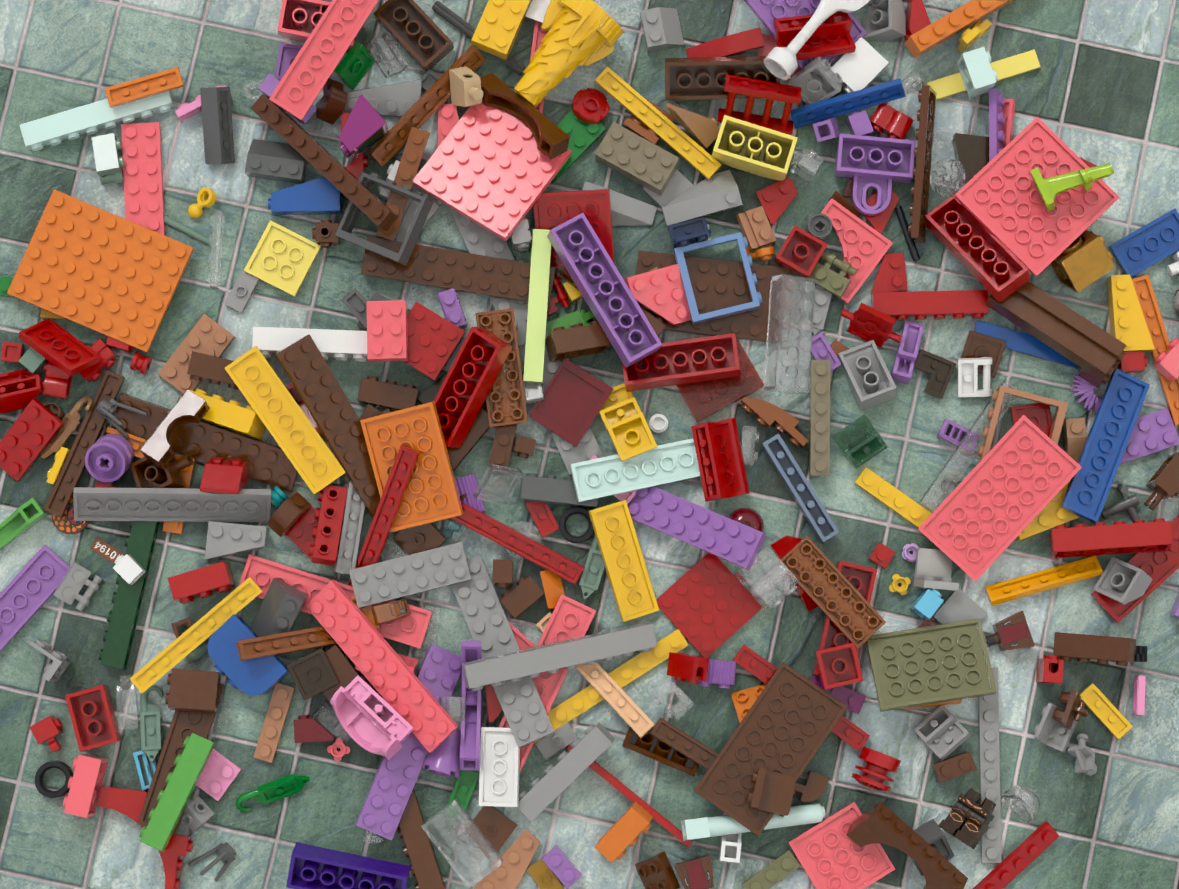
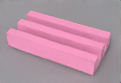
M1146 676L1134 677L1133 715H1144Z

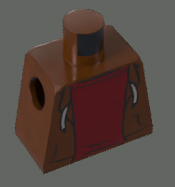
M1023 611L1016 612L992 625L994 633L985 636L988 647L998 644L1001 651L1035 646Z
M710 854L674 864L685 889H709L714 887Z

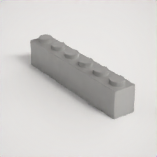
M599 722L595 726L591 724L584 731L586 735L582 739L578 737L570 745L572 749L568 753L564 750L557 757L558 762L554 766L550 764L543 771L545 775L541 779L537 777L530 784L532 788L528 792L523 790L519 794V807L516 808L530 822L614 742L615 738Z

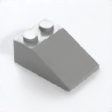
M874 340L838 353L850 388L861 411L896 397L897 387Z

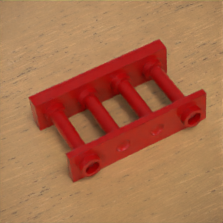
M726 74L724 92H729L726 108H719L717 122L722 123L723 117L726 115L792 135L793 121H790L789 117L792 104H800L801 87ZM736 94L747 95L744 112L733 111ZM755 97L766 99L763 116L751 114ZM774 100L785 102L781 119L770 117Z

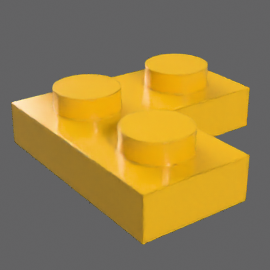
M988 19L983 23L979 21L972 27V30L968 28L961 35V38L958 40L960 43L957 46L961 54L990 29L992 23Z

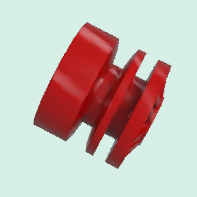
M863 746L859 759L866 763L865 767L855 766L856 769L863 771L862 775L853 773L851 777L869 788L890 792L891 787L883 783L885 780L894 782L891 777L887 776V773H897L901 760Z

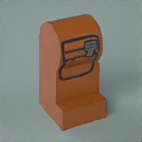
M406 599L371 608L375 625L397 620V618L411 614Z

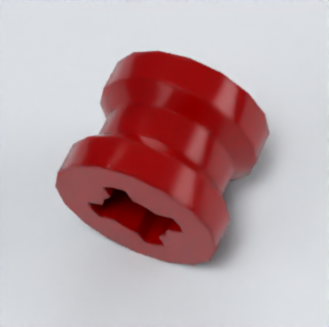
M136 352L131 361L130 369L133 371L138 370L141 374L146 375L151 366L152 357H144L141 353Z

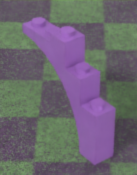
M462 641V663L482 659L481 641ZM463 670L460 770L480 771L482 689L472 691V688H467Z

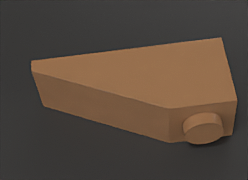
M669 103L665 105L698 145L707 148L718 137L719 123L713 117L708 118Z
M1085 418L1065 419L1062 425L1064 451L1078 463L1087 439Z

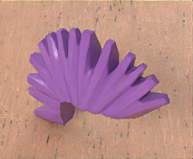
M1075 375L1074 378L1076 380L1072 382L1077 385H1072V387L1076 388L1072 389V391L1077 393L1073 395H1082L1077 402L1080 403L1085 399L1083 408L1087 407V410L1090 411L1094 404V411L1097 413L1101 400L1094 395L1095 386L1080 376Z

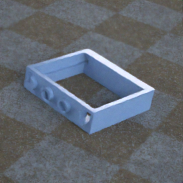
M741 232L674 248L676 263L679 265L692 325L759 309L762 297L760 291L757 292L755 285L758 284L756 274L751 272L750 266H753L751 255L746 253L745 248H748L746 237H742ZM737 241L752 302L699 315L683 253Z

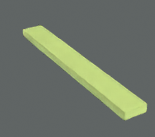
M533 229L523 382L543 383L551 243L547 238L550 230Z

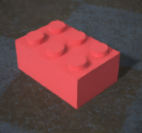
M406 300L367 301V359L369 362L408 361Z
M80 754L78 758L74 759L72 768L75 771L73 777H70L68 782L69 794L65 796L63 801L64 813L85 818L95 816L100 787L103 784L109 759L90 754Z

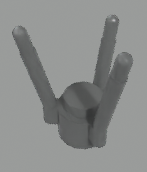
M113 398L110 401L103 399L96 411L102 414L101 416L107 419L125 438H128L129 435L120 427L123 423L114 416L117 411L115 406L147 416L146 412L119 403Z
M228 842L225 844L220 843L214 849L189 862L188 865L192 866L217 852L216 855L218 857L200 872V875L203 876L220 860L223 863L226 861L214 879L217 882L230 863L235 860L234 855L237 854Z

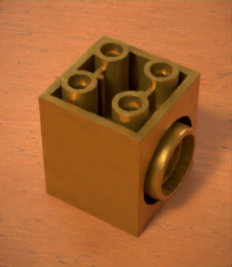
M1084 231L1051 263L1062 285L1078 293L1115 268L1112 262L1114 260L1113 256L1106 250L1104 246L1105 241L1100 235H1096L1092 231Z

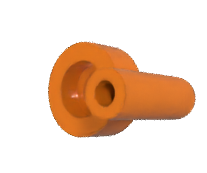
M773 246L761 248L754 252H750L749 248H745L747 255H751L752 260L761 258V261H767L772 259V255H775Z

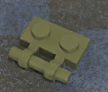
M824 251L821 258L827 261L826 264L817 263L808 280L842 298L851 283L845 277L848 273L855 276L857 269L852 267V264L849 262H843L836 255ZM833 265L841 269L839 274L831 270Z

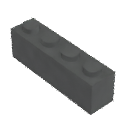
M526 473V476L523 475L521 477L519 501L583 507L586 509H596L598 499L578 503L573 478L565 477L564 480H560L552 475H545V478L537 477L538 475L534 473Z

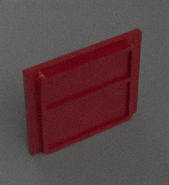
M565 358L543 392L544 400L536 402L528 417L577 447L614 389Z

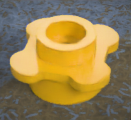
M894 574L889 590L891 592H898L902 596L906 595L908 585L911 583L910 579Z

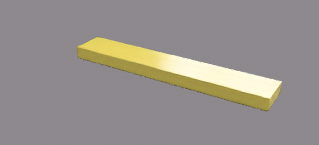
M1035 49L990 63L991 68L995 69L998 80L996 82L1041 67ZM960 72L927 82L926 84L930 85L936 92V100L966 91Z

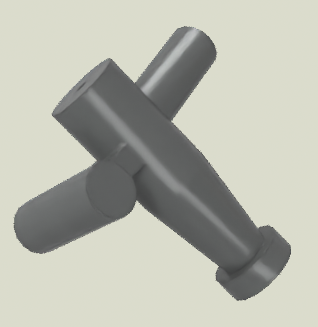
M1122 484L1117 485V491L1121 492L1122 500L1106 509L1103 508L1101 512L1103 519L1106 520L1108 516L1128 510L1132 521L1140 520L1134 507L1140 504L1137 495L1133 494L1127 497L1128 487Z

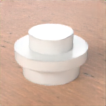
M663 414L653 415L649 420L650 429L656 433L664 432L668 427L667 418Z

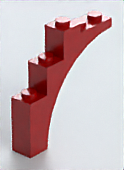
M101 786L98 806L118 811L138 823L148 791ZM172 834L164 852L159 851L165 872V889H180L181 879H178V873L182 871L183 859L180 858L181 856H188L189 852L193 850L194 841L191 840L190 835Z

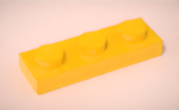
M1093 683L1079 694L1081 701L1085 703L1116 739L1119 740L1133 727Z

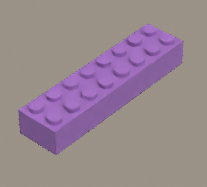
M584 213L550 230L547 238L624 366L627 368L659 350L663 344Z

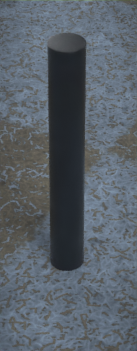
M898 206L894 209L913 262L920 260V256L914 240L908 234L909 226L902 206Z

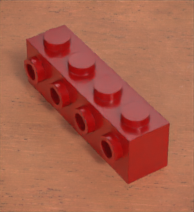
M327 485L323 490L319 491L317 501H321L320 508H316L314 518L318 522L317 526H313L311 536L315 540L314 545L310 544L308 556H312L311 563L334 566L336 562L348 488Z

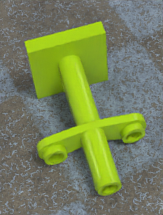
M1110 162L1045 179L1042 178L1038 167L1030 170L1033 181L1048 212L1055 209L1054 200L1059 193L1082 185L1088 191L1093 187L1092 182L1111 176L1114 173Z

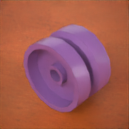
M107 434L100 437L87 450L85 466L89 474L101 482H113L118 480L130 468V464L134 460V450L124 437L117 434Z

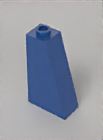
M321 177L272 192L271 198H268V210H271L273 215L342 214V193L329 180Z

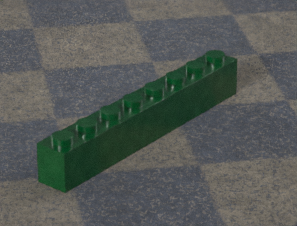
M130 521L129 523L131 532L130 536L127 535L125 540L126 554L131 555L146 572L133 585L128 584L119 574L117 575L116 584L118 589L117 592L113 593L112 597L114 606L113 610L108 614L107 622L110 624L103 636L105 645L104 649H101L99 653L100 665L127 669L160 521Z

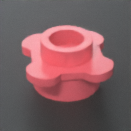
M337 738L334 744L327 747V752L334 756L335 761H341L345 754L350 753V747L343 743V739Z

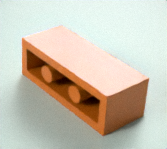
M635 801L595 845V848L611 863L616 858L620 860L627 852L625 848L628 845L632 847L639 838L637 836L640 832L645 833L651 827L650 821L653 816Z

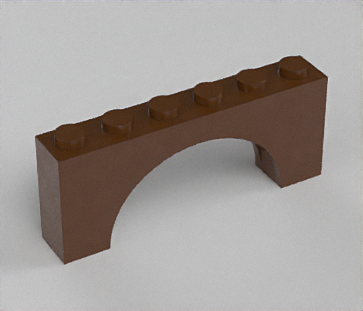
M879 802L853 821L846 834L859 847L879 843L895 847L907 854L918 864L924 874L926 885L923 889H964L968 878L882 802Z

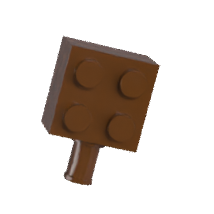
M1179 452L1169 455L1146 484L1154 492L1144 502V505L1146 507L1149 506V509L1152 511L1155 510L1162 499L1176 497L1179 494Z
M185 454L177 460L174 455L165 468L162 469L143 457L130 464L137 488L184 487V482L180 471L193 465L194 462L189 454Z

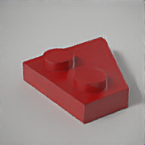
M904 252L885 254L871 289V295L873 292L908 291Z

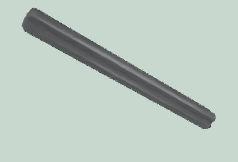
M436 1L432 6L433 11L472 39L476 29L441 2ZM510 54L507 61L494 56L518 75H521L525 70V66Z

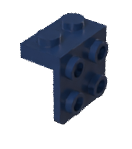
M705 216L668 225L673 248L706 241L711 237V230H708Z

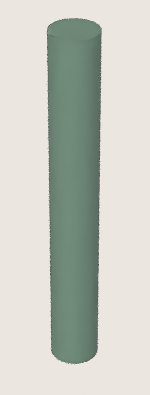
M164 215V223L206 245H209L211 242V238Z

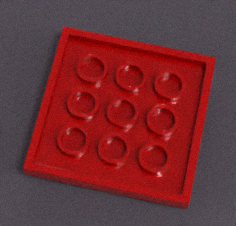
M610 189L543 192L534 204L535 229L552 230L577 215L584 213L615 265ZM551 244L550 267L563 269L565 266Z
M710 553L706 554L656 599L661 611L680 630L694 648L706 658L763 608L720 559Z

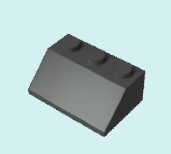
M253 139L247 154L245 173L249 177L302 184L305 180L307 160L290 144Z
M273 578L251 629L258 637L292 632L308 598V594Z

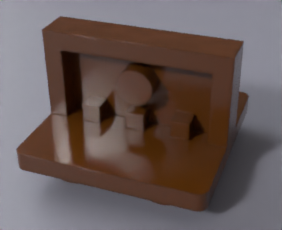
M665 851L635 864L645 889L680 888Z

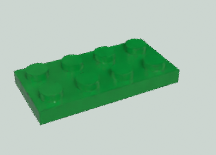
M571 110L556 125L570 136L568 149L572 151V155L551 181L552 183L606 131V128L600 122L597 124L583 122Z

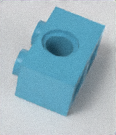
M935 589L923 590L910 609L922 619L928 620L944 600L941 599L942 595Z

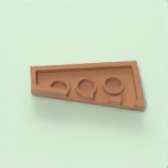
M525 829L474 888L516 889L541 841Z

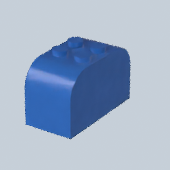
M233 614L210 637L208 641V654L216 664L214 668L221 675L226 674L229 679L227 681L234 689H240L248 695L267 694L290 673L288 667L277 655L240 662L236 642L257 638L258 636L239 615Z

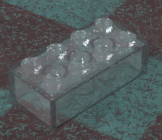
M456 798L429 817L421 826L468 889L497 869L503 861Z

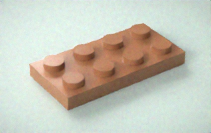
M203 314L158 375L183 394L188 389L195 391L201 381L190 379L191 375L187 374L192 351L220 358L235 336Z

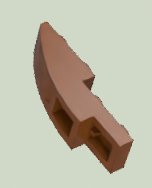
M744 397L741 400L743 404L741 407L748 414L752 412L757 417L755 420L764 427L766 425L769 428L774 422L776 424L775 428L781 434L786 433L790 437L789 441L795 447L800 446L802 448L809 441L795 429L799 421L783 409L755 398Z

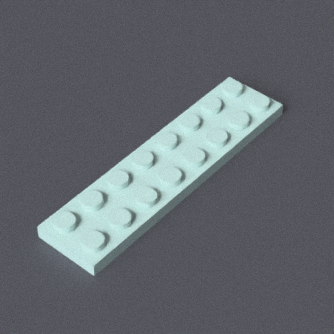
M694 438L659 445L657 448L623 462L619 455L616 454L570 464L578 503L701 477Z

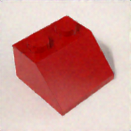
M212 457L205 464L200 491L239 494L248 484V462H242V459L238 458L223 460L222 457Z

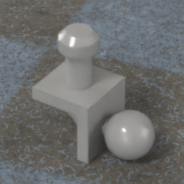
M1080 733L1076 736L1078 746L1068 748V752L1076 758L1075 773L1084 772L1086 775L1092 776L1097 772V765L1094 763L1095 753L1086 746L1088 736Z

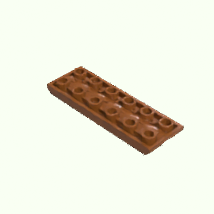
M514 308L475 313L477 327L486 329L512 346L486 397L489 427L528 423Z
M808 536L779 561L784 570L849 641L855 643L857 649L886 623Z

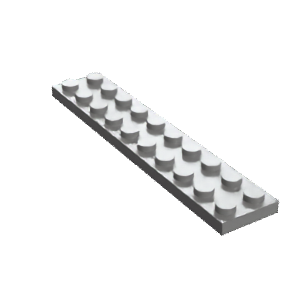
M74 487V521L268 522L270 520L271 489H242L239 494L204 492L195 488Z
M481 556L468 560L467 564L471 580L453 584L451 587L473 640L481 641L482 659L519 651V646ZM523 676L520 681L510 682V680L502 681V685L493 686L518 748L555 733L532 678Z

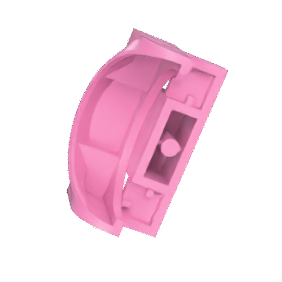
M358 675L345 689L341 686L330 700V704L333 706L340 724L348 735L363 749L373 754L385 756L388 760L403 747L401 742L414 730L401 715Z

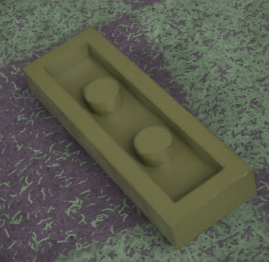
M788 849L742 883L745 889H770L800 867V864Z

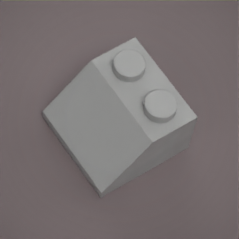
M657 7L640 11L647 53L684 46L677 9Z

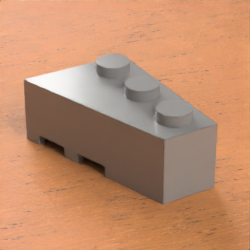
M209 521L204 560L210 561L266 548L268 545L269 528L265 526Z

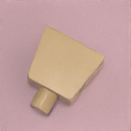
M466 66L450 69L452 105L467 107L481 104L483 91L481 90L480 77Z

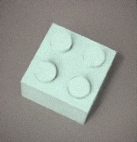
M984 47L963 53L957 62L969 99L988 93L989 89H993L996 80H998L995 69H992L990 65L991 56L988 51H985Z

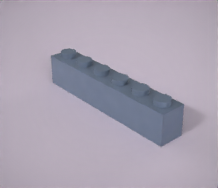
M779 433L762 443V449L820 543L838 534L839 530Z

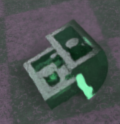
M866 415L861 416L833 435V438L842 450V454L855 469L888 448Z

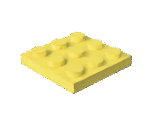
M270 220L244 272L296 297L321 247Z

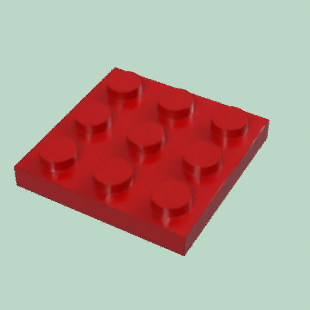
M415 302L407 315L408 361L403 362L436 381L466 332L420 303Z

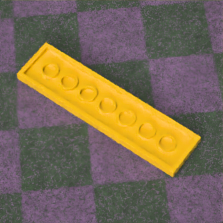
M257 346L225 367L229 376L314 495L346 473Z

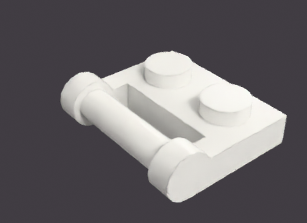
M992 357L958 358V397L992 396ZM978 365H983V389H978Z

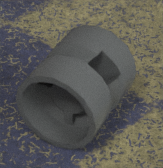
M815 214L809 219L805 231L825 241L832 230V221L825 214Z

